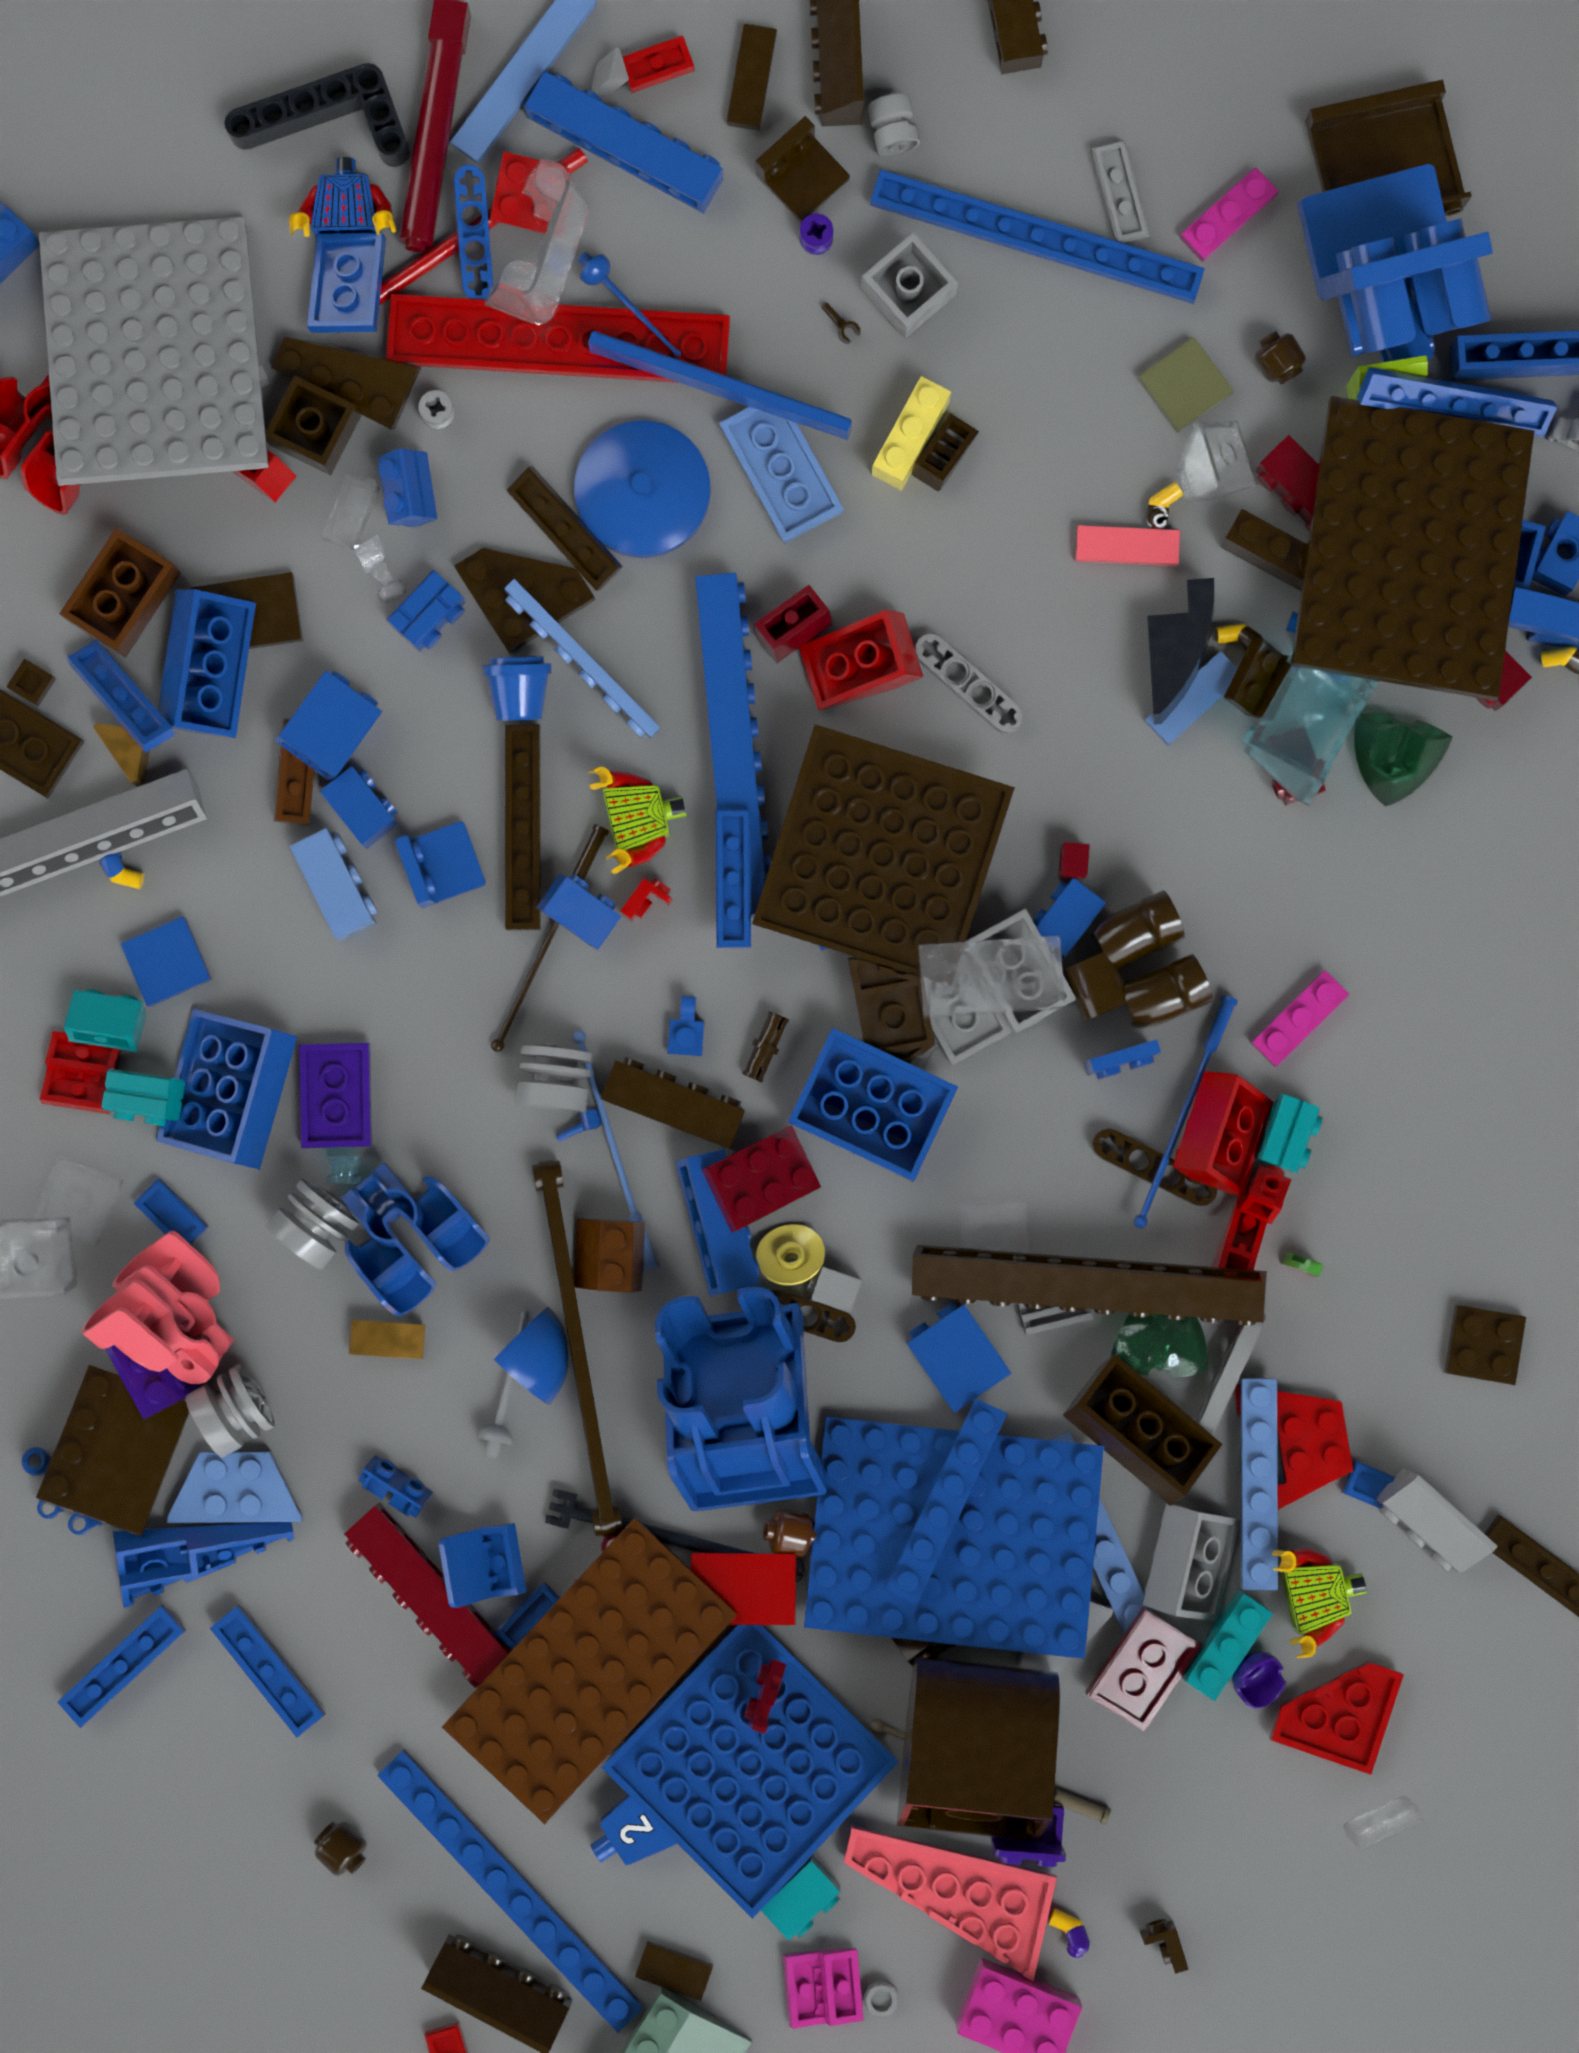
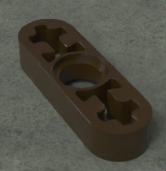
M770 1290L774 1295L780 1297L779 1303L782 1305L790 1304L789 1300L791 1299L797 1301L800 1308L811 1306L816 1310V1322L811 1326H803L804 1332L835 1342H846L854 1335L856 1324L849 1313L786 1292ZM822 1311H829L830 1314L827 1319L832 1321H838L840 1316L845 1317V1324L850 1326L849 1332H842L841 1336L834 1335L835 1329L826 1325L824 1327L825 1332L817 1331L822 1322Z

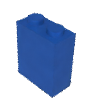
M326 670L316 681L274 741L327 780L332 781L383 711L376 707L378 702L373 697L364 692L358 694L349 687L350 682L344 676L335 671L331 674Z
M952 1302L936 1313L940 1318L930 1326L923 1322L908 1333L911 1339L906 1344L955 1413L1012 1373L963 1303L956 1306Z

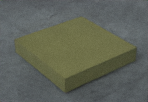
M1192 337L1138 377L1140 383L1177 433L1234 392L1195 337Z

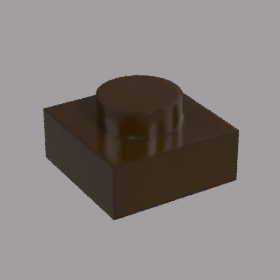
M24 658L6 687L39 707L56 678Z

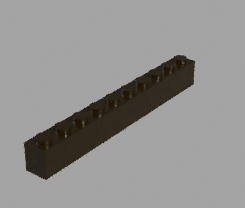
M917 1245L913 1254L912 1295L920 1296L921 1299L926 1301L954 1298L956 1302L963 1304L974 1303L976 1300L990 1301L989 1303L994 1306H1008L1010 1303L1024 1304L1025 1307L1030 1309L1057 1306L1062 1311L1075 1312L1083 1308L1094 1309V1312L1104 1315L1113 1314L1115 1311L1129 1312L1134 1317H1148L1150 1314L1164 1315L1165 1318L1171 1320L1185 1319V1316L1199 1317L1201 1321L1216 1323L1220 1322L1221 1319L1235 1320L1237 1324L1250 1326L1255 1325L1256 1322H1264L1267 1271Z

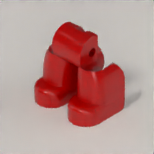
M49 374L41 385L35 387L26 398L18 391L17 379L10 376L0 379V478H9L20 463L21 451L33 433L47 416L52 419ZM53 429L46 431L20 468L23 485L27 492L43 506L55 513L66 515L77 501L82 484L58 485Z

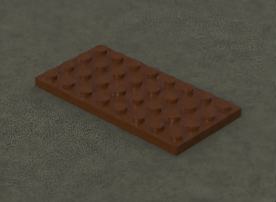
M634 1517L443 1724L442 1728L545 1825L738 1613Z

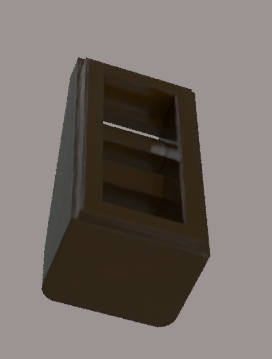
M950 413L916 460L912 475L934 490L940 491L977 437L979 431ZM950 429L965 440L963 442L948 434V430ZM943 441L944 443H946L947 445H949L957 451L954 453L950 449L940 444V442ZM936 453L937 455L948 461V463L946 464L932 454Z

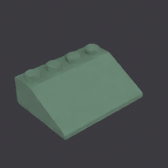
M660 1987L620 2053H745L752 2040L679 1993Z

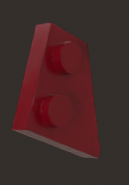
M770 1658L768 1665L762 1663L756 1679V1683L761 1685L757 1698L750 1697L744 1713V1717L749 1719L747 1726L752 1730L763 1734L766 1733L769 1724L766 1721L771 1707L775 1704L786 1664Z

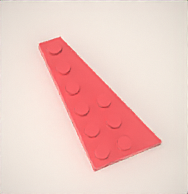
M851 1826L844 1856V1863L878 1885L884 1886L898 1895L900 1899L910 1905H914L946 1928L973 1945H977L992 1954L997 1960L1011 1966L1022 1973L1027 1979L1032 1982L1034 1981L1057 1880L1055 1874Z

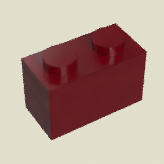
M807 585L754 623V628L759 642L773 660L779 663L832 625L828 607L813 588Z

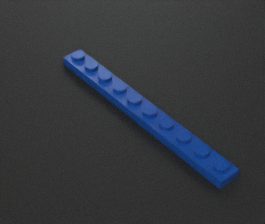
M881 169L870 200V206L1191 304L1195 302L1205 270L1203 267Z
M405 1749L379 1772L377 1776L617 2033L643 2009L644 2005Z

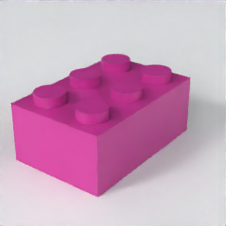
M981 1957L956 2021L957 2034L1002 2053H1065L1083 2007L1080 1998L1076 1995L1036 1979L1032 1982L1019 1972Z

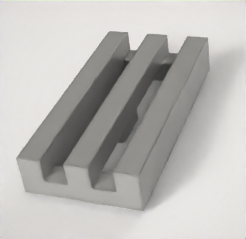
M1018 1303L1026 1336L1094 1319L1091 1309H1083L1084 1314L1031 1327L1030 1320L1066 1311H1062L1056 1306L1027 1313L1024 1304Z

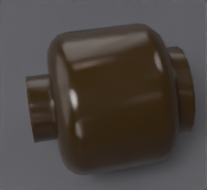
M1274 331L1259 341L1262 347L1255 353V360L1268 381H1278L1281 385L1303 372L1302 365L1306 361V356L1292 334L1285 333L1280 336L1277 331Z
M347 1822L339 1824L330 1823L314 1841V1844L317 1846L315 1857L335 1876H339L346 1871L353 1874L366 1860V1857L362 1855L366 1849V1840Z

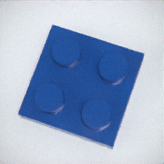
M1156 1039L1089 1059L1084 1062L1087 1076L1096 1074L1099 1080L1120 1073V1066L1129 1064L1130 1069L1133 1070L1154 1063L1153 1056L1161 1053Z

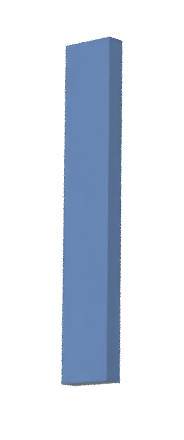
M555 0L450 141L452 147L479 165L532 94L544 71H549L595 9L597 0Z

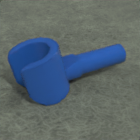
M598 1109L587 1110V1113H580L582 1123L575 1124L556 1134L558 1141L561 1142L583 1131L599 1128L602 1121Z

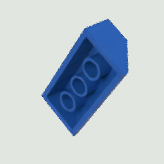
M196 589L176 590L158 711L173 729L236 738L256 603ZM202 644L206 645L207 650H201Z

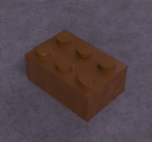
M115 528L59 614L69 623L126 658L181 572L174 564Z

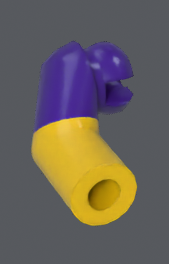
M1053 1908L1047 1924L1065 1932L1068 1941L1066 1949L1068 1954L1074 1958H1081L1084 1953L1088 1952L1090 1947V1940L1084 1923L1072 1915Z

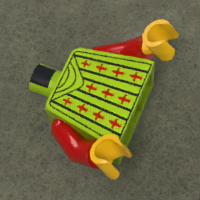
M597 767L588 772L590 774L596 773L600 779L599 783L589 785L592 790L607 787L603 789L616 850L607 855L606 860L615 858L619 862V866L613 868L611 872L617 874L626 867L649 862L665 846L666 838L670 837L667 821L687 816L683 797L662 801L659 786H654L649 779L629 772L609 771L605 767Z
M1307 1547L1289 1551L1274 1550L1272 1555L1280 1556L1281 1564L1278 1567H1273V1570L1280 1571L1293 1629L1299 1635L1304 1634V1636L1292 1638L1290 1644H1301L1302 1651L1299 1655H1296V1658L1311 1657L1315 1654L1316 1648L1328 1641L1344 1625L1345 1617L1351 1614L1348 1597L1367 1593L1363 1574L1358 1573L1343 1577L1341 1566L1338 1563L1332 1562L1328 1555Z

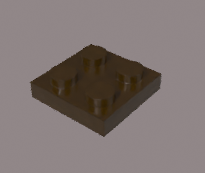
M1455 1305L1444 1373L1516 1385L1526 1317Z

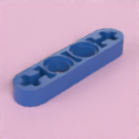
M464 165L457 170L453 182L462 289L468 299L486 300L493 291V274L485 179L478 167ZM465 172H471L472 178H478L479 183L473 186V197L480 195L481 202L477 200L460 202V196L467 198V187L459 182V179L465 177ZM467 207H476L481 212L482 220L478 225L469 226L463 221L462 212ZM476 241L482 244L485 253L481 260L472 261L468 259L465 254V247L468 243ZM486 265L487 272L480 270L479 273L480 281L487 283V288L483 289L479 296L475 295L473 289L468 288V284L474 281V272L470 271L467 273L466 266L476 268Z

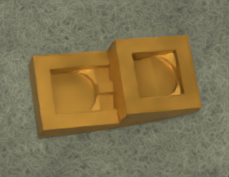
M351 1319L348 1354L423 1359L425 1324Z

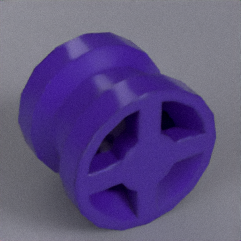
M818 213L810 214L804 218L800 225V243L806 252L820 255L830 249L833 243L834 232L830 219Z

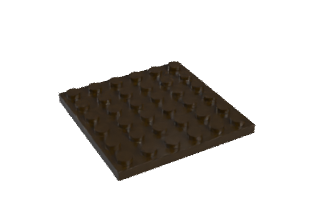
M814 724L752 924L951 987L1015 787Z

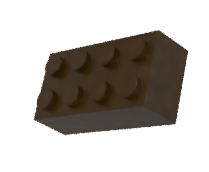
M1116 1354L1100 1364L1063 1413L1067 1420L1097 1445L1104 1446L1105 1452L1169 1506L1187 1495L1223 1445Z

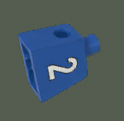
M627 1794L601 1818L600 1826L605 1835L590 1844L601 1863L615 1853H618L623 1863L627 1866L670 1848L677 1843Z

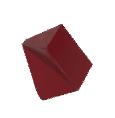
M1070 842L1062 844L1059 857V880L1066 881L1073 878L1084 879L1087 877L1090 844Z

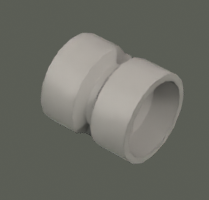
M907 94L886 95L872 101L867 106L871 127L877 130L874 133V139L878 155L882 157L898 156L908 153L920 145L921 141L917 125L910 122L914 113L910 97Z

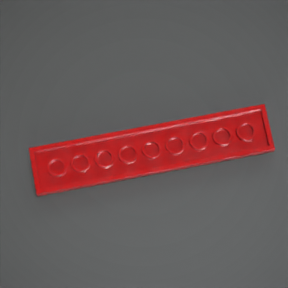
M391 294L386 359L420 367L679 383L591 353L588 345L591 333L596 331L727 376L730 315L639 310L671 345L681 352L679 357H675L674 352L630 309Z

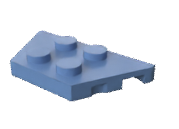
M235 1451L225 1458H221L215 1452H200L167 1517V1523L303 1521V1514L301 1510H298L290 1493L291 1490L285 1478L282 1477L278 1469L279 1466L271 1451Z

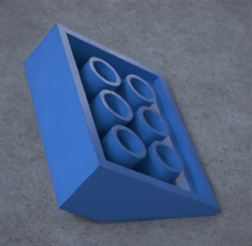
M193 1009L174 1075L175 1079L184 1080L185 1082L183 1099H181L180 1118L178 1121L166 1120L165 1126H160L156 1141L260 1170L297 1036Z
M832 1028L788 1120V1124L914 1182L958 1086Z

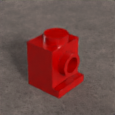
M1259 1166L1251 1178L1239 1211L1271 1225L1283 1207V1202L1292 1179L1285 1177L1284 1171L1277 1166Z

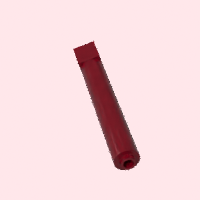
M434 0L428 34L430 42L399 236V241L405 244V249L415 253H424L425 249L433 247L462 55L466 53L471 21L468 2L454 0Z

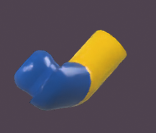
M122 852L105 855L99 860V864L111 882L141 889L144 873L126 869L121 862Z

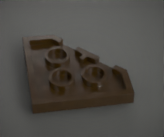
M486 548L478 550L454 565L509 654L539 636L529 625L533 621L525 611L519 615L505 601L509 595L505 592L504 588L513 579L557 623H560L596 600L576 568Z

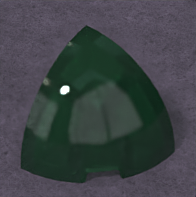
M1358 713L1354 729V748L1357 764L1364 782L1372 794L1385 807L1401 801L1412 794L1430 777L1447 752L1453 736L1420 720H1416L1412 724L1404 721L1400 722L1392 713Z
M1128 1314L1117 1334L1110 1355L1111 1357L1116 1354L1141 1375H1149L1150 1370L1156 1369L1166 1370L1172 1378L1197 1375L1208 1370L1206 1339L1197 1317L1185 1316V1319L1171 1320L1160 1314H1150L1148 1317H1134Z

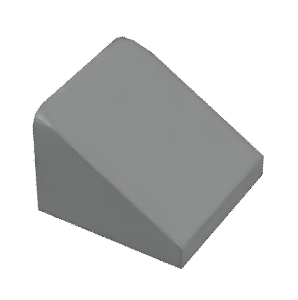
M614 48L596 64L591 91L595 94L611 95L629 80L620 48Z

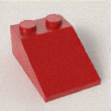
M886 609L805 643L799 648L818 711L894 690L923 678L905 615L893 610Z

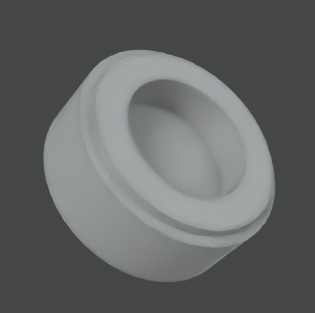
M876 1980L868 1985L864 1993L866 2010L876 2018H887L893 2015L899 2006V1994L896 1987L886 1980Z

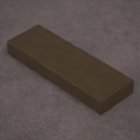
M749 24L743 25L727 116V126L760 131L777 29Z

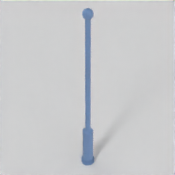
M581 1030L575 1031L572 1036L573 1041L578 1044L580 1050L587 1052L585 1046L586 1034ZM584 1063L585 1069L591 1071V1076L588 1079L629 1207L630 1216L628 1219L629 1221L644 1222L642 1214L638 1213L635 1207L603 1100L600 1099L601 1094L591 1063ZM646 1227L643 1272L659 1267Z

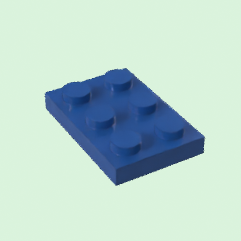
M376 233L317 234L307 328L311 333L377 332L386 238L383 233H380L379 236Z

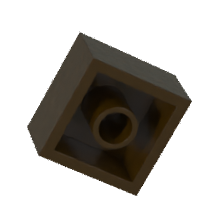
M294 375L265 432L266 441L271 447L326 474L332 475L361 418V414L355 404Z

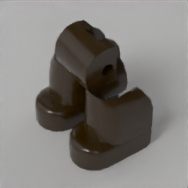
M1165 890L1148 896L1140 902L1112 914L1099 923L1091 933L1092 938H1097L1103 953L1062 971L1077 999L1075 1002L1084 1022L1127 1004L1133 1018L1131 1027L1144 1029L1163 1024L1181 1015L1190 1013L1213 1002L1214 999L1207 977L1194 954L1187 955L1161 969L1128 982H1124L1119 969L1124 965L1162 950L1185 938L1184 928L1178 912Z

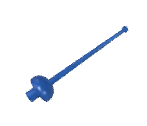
M588 252L582 253L577 260L583 267L580 279L585 284L591 286L603 283L674 352L675 357H679L681 352L671 345L608 278L610 272L609 259L604 254L593 258Z

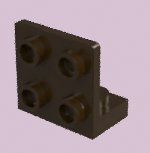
M806 115L755 160L756 176L800 222L815 212L850 179L848 172L815 138V125Z

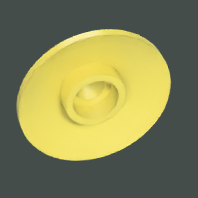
M789 1224L771 1230L762 1238L757 1247L756 1259L760 1272L768 1280L781 1285H796L809 1280L821 1269L825 1259V1248L822 1239L814 1230L803 1225ZM790 1259H797L794 1262H787Z

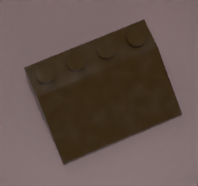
M89 1365L36 1498L42 1503L142 1537L190 1414L186 1401L181 1400L143 1419L120 1376Z

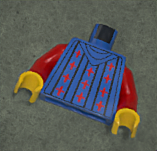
M351 157L336 158V175H321L318 185L310 189L298 211L289 216V231L291 235H293L295 230L303 229L304 237H309L311 225L316 239L317 234L376 233L379 236L380 230L385 227L391 228L392 233L396 232L391 203L378 185L371 184L368 175L356 174V160Z

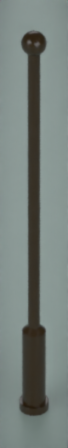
M597 824L593 825L590 838L573 871V874L582 880H585L605 836H608L610 832ZM553 921L498 1038L491 1042V1048L494 1052H501L504 1049L505 1044L503 1041L559 926L556 921Z

